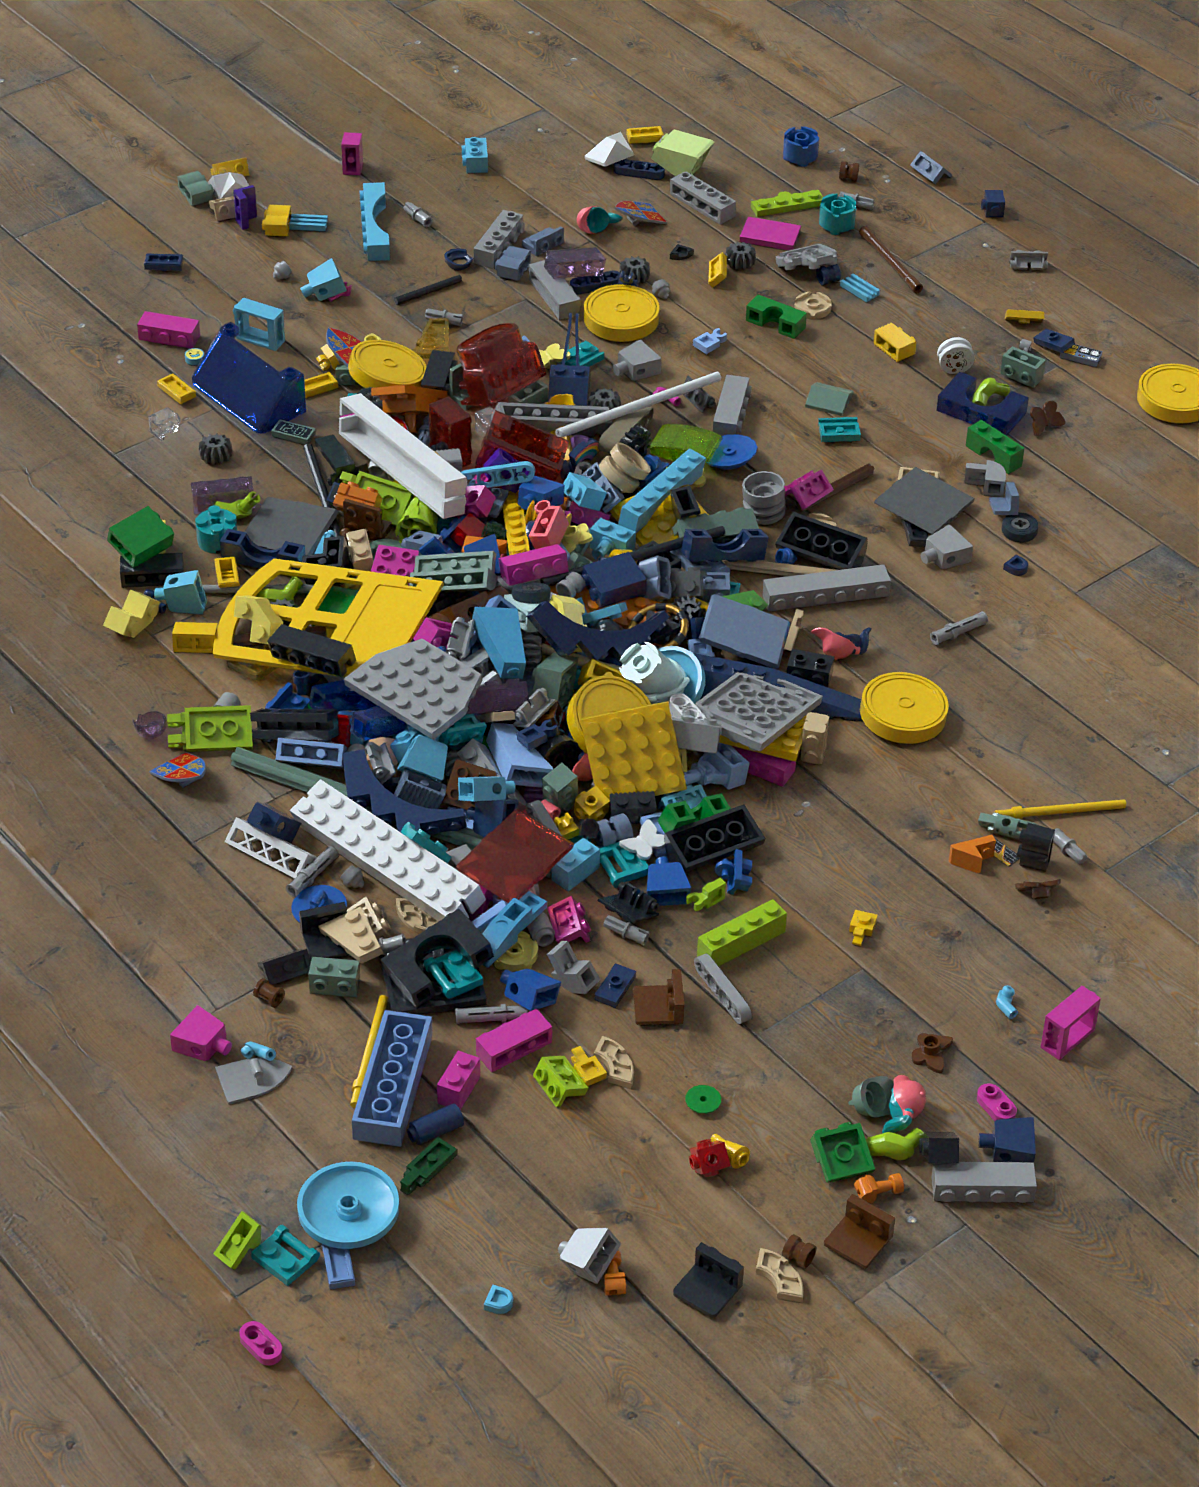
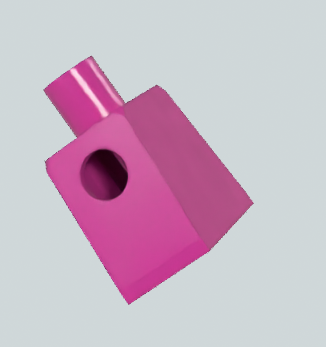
M198 1005L170 1034L172 1051L202 1061H208L216 1051L227 1055L232 1048V1043L226 1040L224 1023Z

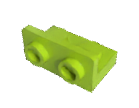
M565 1056L542 1057L533 1073V1077L556 1107H561L566 1097L585 1095L589 1089Z

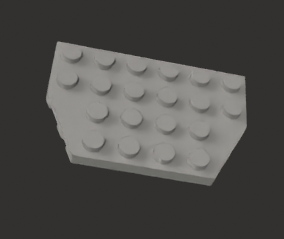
M419 639L375 654L345 677L344 681L345 685L434 740L466 715L468 704L471 699H474L476 689L479 688L482 682L481 673L426 640Z
M737 672L696 702L695 705L706 718L715 719L718 724H722L720 733L722 736L729 738L733 742L746 745L751 750L762 751L806 716L807 713H810L820 705L823 696L785 680L778 679L777 684L784 685L787 688L763 681L762 676H752Z

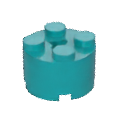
M829 194L822 198L819 214V225L830 231L832 235H839L840 232L855 228L856 201L852 197L845 194L844 197H839L838 194Z
M217 505L210 506L208 510L199 514L195 519L199 547L208 553H216V550H220V540L226 530H237L236 515L228 510L220 509Z

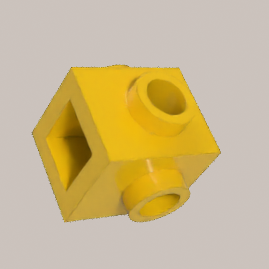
M594 786L587 792H581L575 798L574 814L578 819L591 818L600 821L609 812L610 800L597 786Z

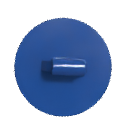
M315 885L302 890L294 898L291 909L294 918L300 923L299 911L345 902L347 907V901L344 894L337 888L328 885Z

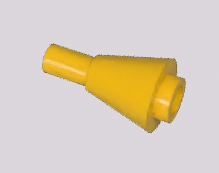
M718 1134L712 1135L711 1142L716 1140L725 1142L729 1162L733 1168L737 1169L747 1164L750 1156L748 1147L725 1140Z

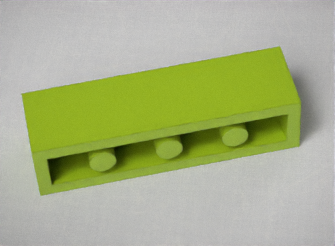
M772 899L699 936L697 957L708 954L719 967L785 933L787 912Z

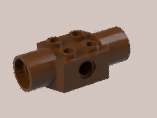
M497 586L493 590L482 592L427 618L453 624L457 617H462L464 622L468 623L472 620L475 607H485L489 599L498 595L504 598V595H509V593L503 586Z

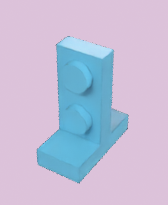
M582 597L576 599L584 605ZM626 602L589 613L585 609V613L582 615L583 624L591 628V626L602 621V618L609 616L610 620L622 617L621 612L628 610Z

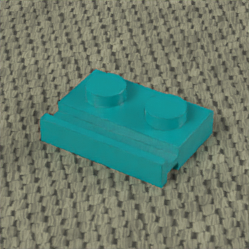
M588 341L579 344L581 366L590 367L605 359V353L599 352V349ZM576 346L568 350L570 352V359L566 363L568 366H576Z
M857 417L818 418L821 442L860 441L861 433Z

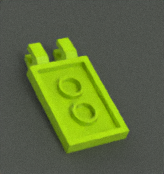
M342 471L340 480H343L342 482L348 484L350 481L358 484L359 488L365 490L367 487L378 490L382 497L380 509H382V520L392 522L393 526H397V523L414 497L401 484L359 471L357 476Z
M251 705L185 708V712L167 714L168 728H179L182 726V734L168 735V748L183 747V750H186V752L236 750L237 747L245 750L253 749L252 721L250 719Z

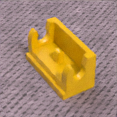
M175 622L172 632L173 652L213 653L218 623Z

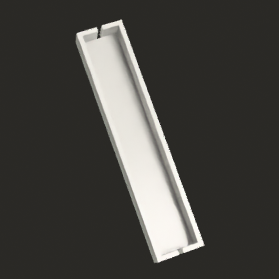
M361 393L340 398V415L354 413V415L339 418V434L443 519L465 514L466 497L464 494H466L467 486L466 476Z
M321 779L307 792L308 797L305 798L303 796L290 810L293 818L302 823L300 826L302 829L327 846L334 847L340 855L437 921L442 920L447 914L454 912L458 908L469 918L461 901H464L469 913L473 914L486 900L479 884Z

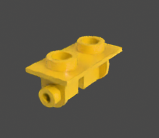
M247 158L212 164V169H210L212 176L228 172L249 176Z

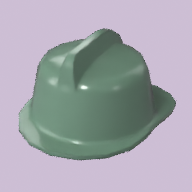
M886 1076L868 1078L854 1088L852 1100L848 1104L854 1105L856 1111L863 1116L880 1117L891 1114L889 1109L892 1096L891 1089L894 1088V1082Z

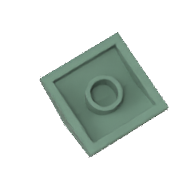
M816 382L811 386L805 407L842 416L854 391Z

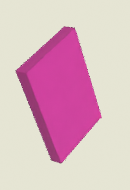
M748 217L741 232L739 242L793 250L801 231V225Z

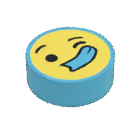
M198 348L187 350L185 352L186 363L190 365L203 363L204 352Z

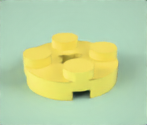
M521 931L518 934V941L494 962V966L497 969L509 971L531 969L532 964L536 962L538 957L537 942L530 939L528 933ZM513 949H517L518 952L512 953Z

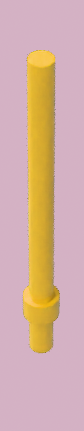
M1126 800L1029 808L1015 806L1011 809L995 810L994 813L1023 819V817L1122 809L1126 808Z
M386 995L379 996L358 1077L353 1082V1095L350 1103L352 1108H356L382 1017L387 1007L388 997Z

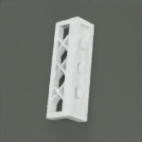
M237 817L225 840L231 846L293 878H296L297 873L301 869H305L307 864H311L317 858L287 841L273 837L247 823L246 820ZM238 829L244 832L246 839L240 843L233 841ZM261 840L264 850L254 852L252 842ZM279 849L282 859L273 862L270 851ZM294 858L300 860L295 872L291 871L288 865V861Z

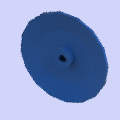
M739 434L724 435L708 441L702 447L700 454L706 457L705 462L708 465L719 469H735L750 461L756 455L758 447L756 442L750 437Z

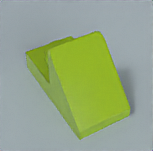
M241 1211L213 1254L227 1266L236 1270L250 1248L255 1249L261 1244L262 1226L245 1212Z

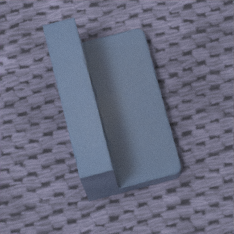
M922 151L919 152L910 164L911 167L934 184H937L944 173L950 178L952 177L949 171Z
M1006 482L1005 497L989 498L994 515H1018L1019 493L1014 482Z

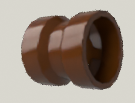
M841 161L839 179L845 180L850 178L852 181H857L859 163L848 164L846 161Z
M793 1234L785 1243L782 1256L787 1260L796 1261L798 1266L806 1269L814 1259L817 1247L810 1242L804 1243L801 1237Z

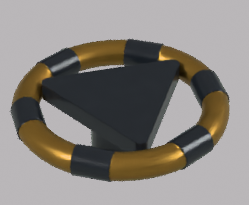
M656 603L640 610L633 617L628 628L638 625L645 616L646 620L649 619L655 612L665 610L674 613L680 621L681 627L680 624L667 619L664 628L658 632L654 631L650 635L649 643L662 645L668 642L671 634L679 631L670 643L664 646H657L656 648L658 649L667 646L678 647L687 635L689 624L686 614L679 607L668 603Z

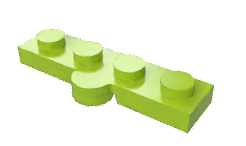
M819 190L793 194L784 191L773 198L751 201V208L755 215L760 217L819 207L823 196Z

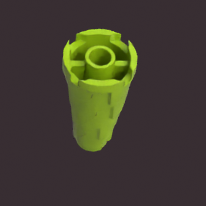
M416 496L397 523L395 533L396 537L398 535L400 538V544L404 538H409L418 531L437 534L438 514Z

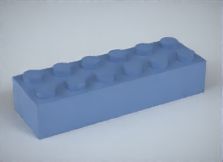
M389 1010L384 1011L352 1118L353 1140L402 1146L432 1039V1017Z

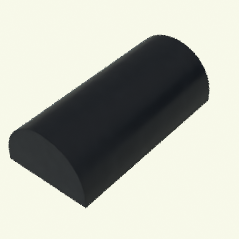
M792 512L775 545L777 549L789 548L796 556L835 570L860 568L866 554L868 539L859 534Z
M745 804L664 834L665 850L670 863H681L685 873L731 857L736 849L744 852L761 846L766 839Z

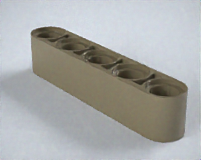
M646 407L619 417L601 435L598 449L610 453L617 442L620 443V439L625 437V433L630 432L631 427L635 428L638 425L646 428L653 418L654 409Z

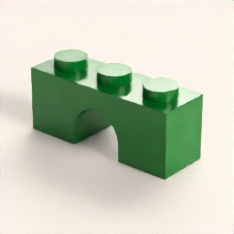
M757 295L746 305V321L762 327L767 322H778V333L795 339L806 328L807 312L761 295Z
M983 420L968 427L966 447L978 455L991 450L995 457L994 462L1003 466L1008 475L1022 467L1025 449L1023 446Z
M723 794L704 797L692 809H690L686 801L671 803L665 807L658 819V823L664 833L731 808Z

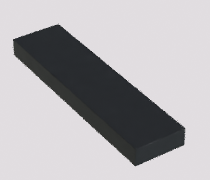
M333 434L315 439L316 447L336 474H342V471L351 472L356 470L354 461Z

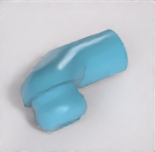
M1006 985L999 991L996 1005L1009 1019H1013L1018 1014V1010L1011 1004L1015 990L1011 986Z
M251 1041L245 1043V1046L241 1049V1054L247 1059H250L253 1054L268 1061H272L276 1057L274 1049Z

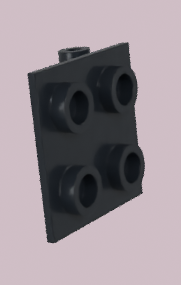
M621 882L618 885V894L597 900L605 905L607 910L620 914L625 921L630 923L659 916V913L656 912L659 907L657 900L645 892H641L640 889L628 882Z

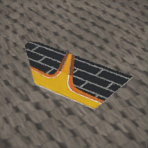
M995 838L994 856L1007 866L1019 859L1016 857L1017 853Z

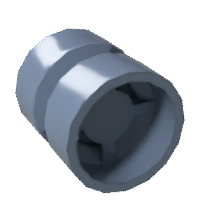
M624 813L610 817L609 821L607 819L597 821L599 831L595 842L599 848L624 839L633 838L632 826Z

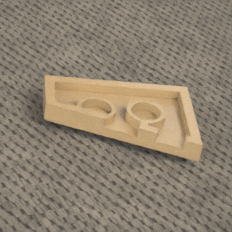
M361 906L318 926L323 935L329 936L336 945L339 944L345 948L346 952L360 963L367 962L383 954Z

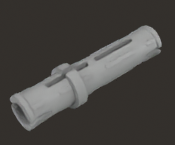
M981 611L954 624H946L944 628L931 632L930 639L935 645L948 639L954 640L960 634L987 624L988 616L985 612Z
M329 846L308 867L301 869L297 873V877L286 886L288 894L297 897L305 887L311 886L314 883V879L330 863L338 858V851L334 847Z
M501 1004L499 1007L455 1009L456 1024L487 1021L507 1023L506 1020H514L522 1014L528 1013V1010L521 1005L506 1006V1004Z

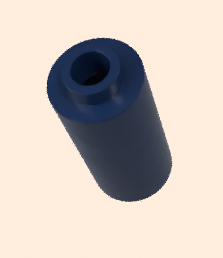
M453 1103L409 1122L407 1134L411 1142L421 1145L464 1126V1118L459 1107Z

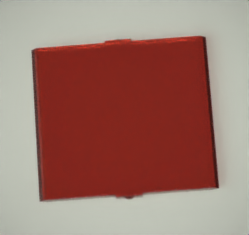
M515 809L457 864L456 870L509 903L513 898L519 900L538 881H541L573 849L574 843L521 810Z

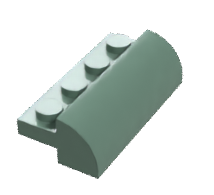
M494 551L416 556L414 572L410 573V577L443 581L444 586L440 593L493 590L498 576L495 574L496 553ZM409 583V586H414V587H416L417 584H411V583Z

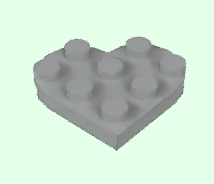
M822 244L780 253V256H775L778 267L785 266V270L795 269L796 265L801 264L802 266H809V269L820 268L821 264H837V251Z

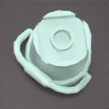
M645 642L646 645L640 646L637 643L629 647L620 659L623 663L622 669L620 668L623 677L640 688L649 699L651 705L669 701L670 705L671 696L682 694L690 681V678L686 677L681 665L666 657L649 642Z

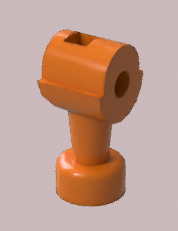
M900 1173L889 1175L888 1180L875 1181L873 1176L865 1175V1177L859 1178L854 1183L859 1198L870 1204L874 1203L877 1194L890 1190L893 1194L904 1192V1182Z
M619 1251L616 1252L607 1267V1274H605L604 1280L605 1296L626 1294L625 1273L619 1272L618 1269L622 1262Z

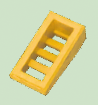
M235 557L215 558L218 587L240 586Z

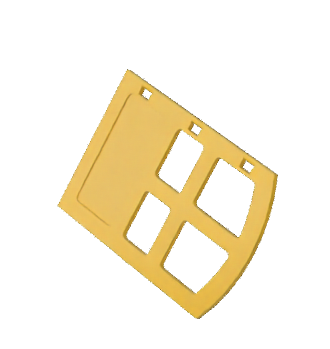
M273 559L249 578L229 602L216 629L213 656L218 659L330 675L326 672L272 657L269 650L233 645L236 628L240 621V618L234 617L236 596H256L268 583L281 574L317 579L300 607L295 608L271 604L270 607L281 620L291 621L289 627L303 631L311 624L336 628L331 639L351 644L357 660L352 666L345 664L347 672L343 677H347L375 654L410 643L442 590L444 583L437 580ZM291 568H300V570H291ZM349 576H358V578H349ZM334 583L362 585L344 614L317 611ZM408 583L417 584V586H408Z

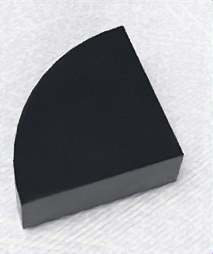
M677 244L670 253V259L684 260L694 255V249Z

